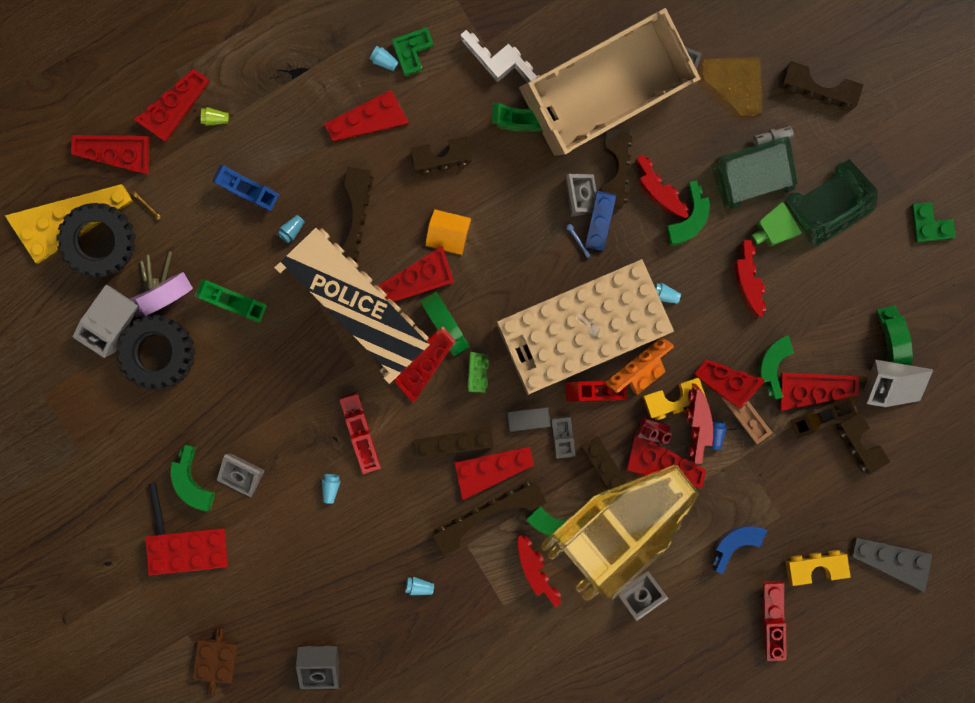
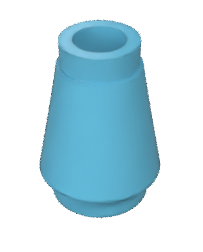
M376 46L369 58L373 61V64L394 71L399 62L383 47L380 48Z
M296 215L282 225L277 234L286 243L294 241L305 221Z
M662 282L654 284L662 302L675 304L679 302L681 293Z
M324 474V478L321 479L323 502L334 503L341 481L338 475Z
M414 576L412 578L407 577L405 593H409V595L433 594L434 583Z

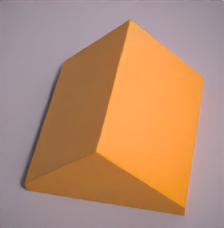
M434 209L429 223L425 246L434 249L443 246L446 252L462 255L471 218Z

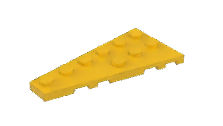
M120 184L5 215L35 263L39 264L58 251L59 241H56L57 235L60 232L58 227L63 223L65 215L69 214L72 209L84 204L104 203L121 210L132 203L133 199L125 187ZM101 222L86 224L81 229L79 237Z

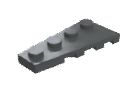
M854 538L852 557L925 592L932 554Z

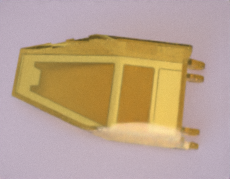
M676 464L593 496L551 536L547 537L542 543L541 548L545 551L556 542L558 543V546L549 552L548 557L554 559L562 551L568 555L587 578L577 585L576 590L582 592L590 584L594 586L584 593L583 598L586 601L599 593L609 600H613L669 548L670 540L674 533L680 529L681 521L685 515H688L699 496V492Z

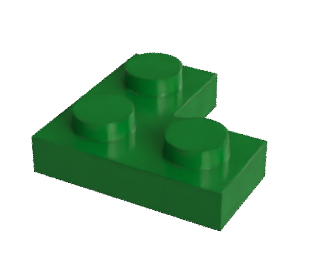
M428 27L392 39L404 75L408 76L422 71L417 52L434 47Z
M932 202L911 205L915 242L956 238L954 219L935 221Z

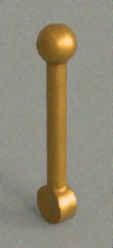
M133 190L131 192L132 195L135 196L154 215L155 220H161L162 215L160 213H156L138 195V193H136Z

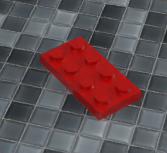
M225 528L146 536L149 576L228 567Z

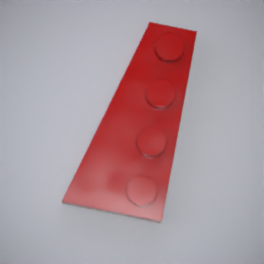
M389 90L324 125L332 141L337 142L354 138L358 135L375 133V131L388 130L401 125H409V122L392 90Z
M443 246L378 285L387 294L385 299H391L394 302L453 283L454 280Z
M444 327L440 328L427 340L430 345L393 380L412 403L417 400L456 342Z
M781 373L780 388L783 398H780V411L838 400L851 395L857 396L859 395V376Z

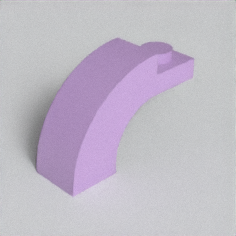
M184 272L168 278L149 291L130 298L131 301L139 305L134 314L135 318L151 314L192 290L193 288Z

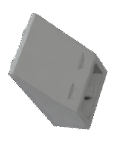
M105 285L80 320L73 338L105 358L116 352V346L121 342L119 337L121 334H125L126 331L124 329L130 324L139 305L110 286Z
M875 360L864 387L866 404L889 407L920 401L933 369Z

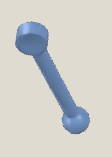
M568 224L566 230L571 232L585 256L589 259L591 256L573 230V225Z

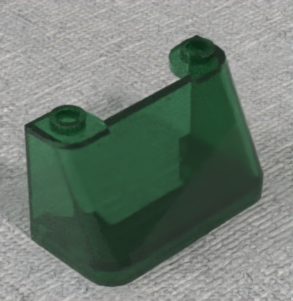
M783 137L717 158L710 165L724 208H738L742 206L741 202L777 190H784L787 193L795 190V186L798 185L789 137Z
M849 159L835 167L833 178L804 196L801 192L789 194L785 199V204L813 247H817L870 215L877 207L878 190Z

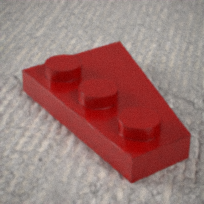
M707 359L694 373L695 377L699 378L739 410L742 409L765 382L763 378L748 375V373L730 369L728 366Z

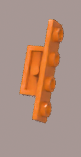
M664 338L658 339L606 381V386L618 393L630 384L632 391L638 395L666 372L660 358L674 347L673 344Z

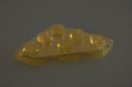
M760 57L703 59V80L714 87L718 91L717 93L728 103L730 102L742 116L762 115Z

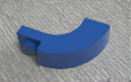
M221 164L212 182L225 188V190L269 211H272L280 195L268 187L258 184Z
M745 525L735 527L724 533L713 547V549L720 552L713 559V570L723 574L732 553L743 545H753L760 548L767 530L757 526Z

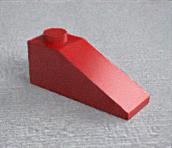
M606 381L567 382L566 400L567 402L627 400V386L616 393L606 386Z

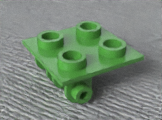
M470 352L467 386L469 392L485 393V389L488 386L486 372L489 367V360L486 354Z

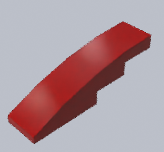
M358 392L340 397L339 401L362 474L381 469Z

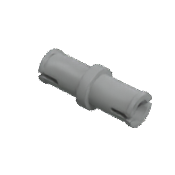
M787 126L778 130L771 129L767 133L757 136L755 135L753 136L754 145L758 148L759 146L770 143L777 144L780 140L792 138L793 129L791 126Z

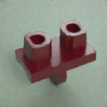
M642 418L639 430L635 433L639 438L661 444H668L672 437V433L669 432L670 426L646 418Z

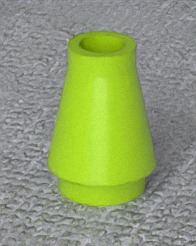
M209 107L201 109V124H205V126L228 124L229 113Z

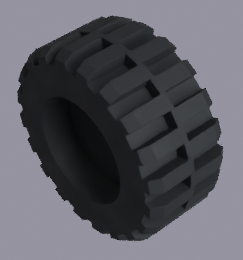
M90 203L76 207L69 214L65 215L63 223L58 227L60 232L57 235L56 241H59L57 248L63 255L61 258L64 262H68L72 270H77L79 274L84 276L103 277L115 273L130 261L132 252L135 251L136 245H134V240L136 239V234L133 233L134 227L132 223H129L128 217L122 214L119 209L108 204ZM90 222L104 223L111 228L114 234V248L103 258L90 257L80 247V231Z
M158 315L143 316V319L134 320L132 326L127 325L124 329L126 333L120 335L119 340H121V343L116 346V351H119V356H116L117 362L121 363L119 368L122 373L126 374V378L129 381H133L139 387L157 390L173 387L175 383L183 381L184 375H188L190 372V365L193 366L195 360H192V356L195 355V349L192 348V344H194L193 339L189 337V332L186 328H183L180 323L170 318ZM152 335L166 337L172 346L170 362L165 368L158 371L147 369L140 358V349L143 342Z

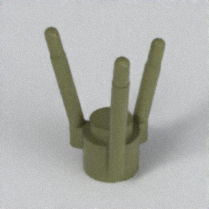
M171 251L168 252L161 282H159V279L152 278L150 255H146L147 276L144 262L140 261L145 292L166 280L172 255Z

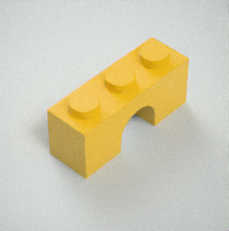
M695 378L678 384L680 397L675 402L668 401L664 396L663 390L642 396L649 418H655L656 421L665 418L666 413L672 411L673 414L683 412V407L689 406L690 403L688 392L692 389V383L697 384L704 394L700 379Z
M840 550L828 551V555L812 553L807 558H802L801 555L790 557L791 560L785 561L788 584L797 586L812 583V571L818 566H822L825 569L826 578L829 580L851 578L847 554L840 552Z

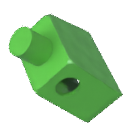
M782 202L756 223L759 231L751 235L756 245L766 241L770 247L792 239L802 232Z

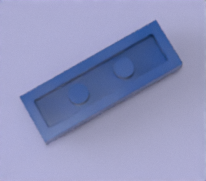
M597 191L585 244L586 248L604 251L616 194Z

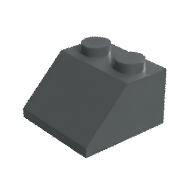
M337 646L298 647L296 670L300 689H339Z

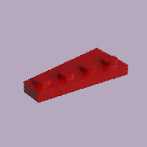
M192 69L171 90L161 95L158 101L148 106L147 110L140 116H136L134 120L167 142L210 83V80L195 69Z
M72 135L71 154L73 156L149 175L150 138L148 136Z
M634 435L627 471L655 476L677 468L690 486L702 489L706 469L650 440Z
M530 447L455 462L462 500L534 466Z

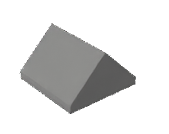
M567 174L565 185L571 217L591 214L597 194L594 174Z
M225 454L217 481L252 497L265 470L233 454Z
M649 571L617 592L636 621L669 599Z

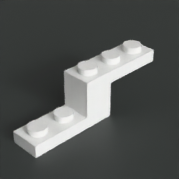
M467 30L461 34V41L497 82L514 68L527 83L540 76L534 74L532 71L533 67L528 61L524 62L521 59V54L516 47L512 48L508 44L490 58L491 53L486 47L482 48L478 44L479 40L475 34H470Z

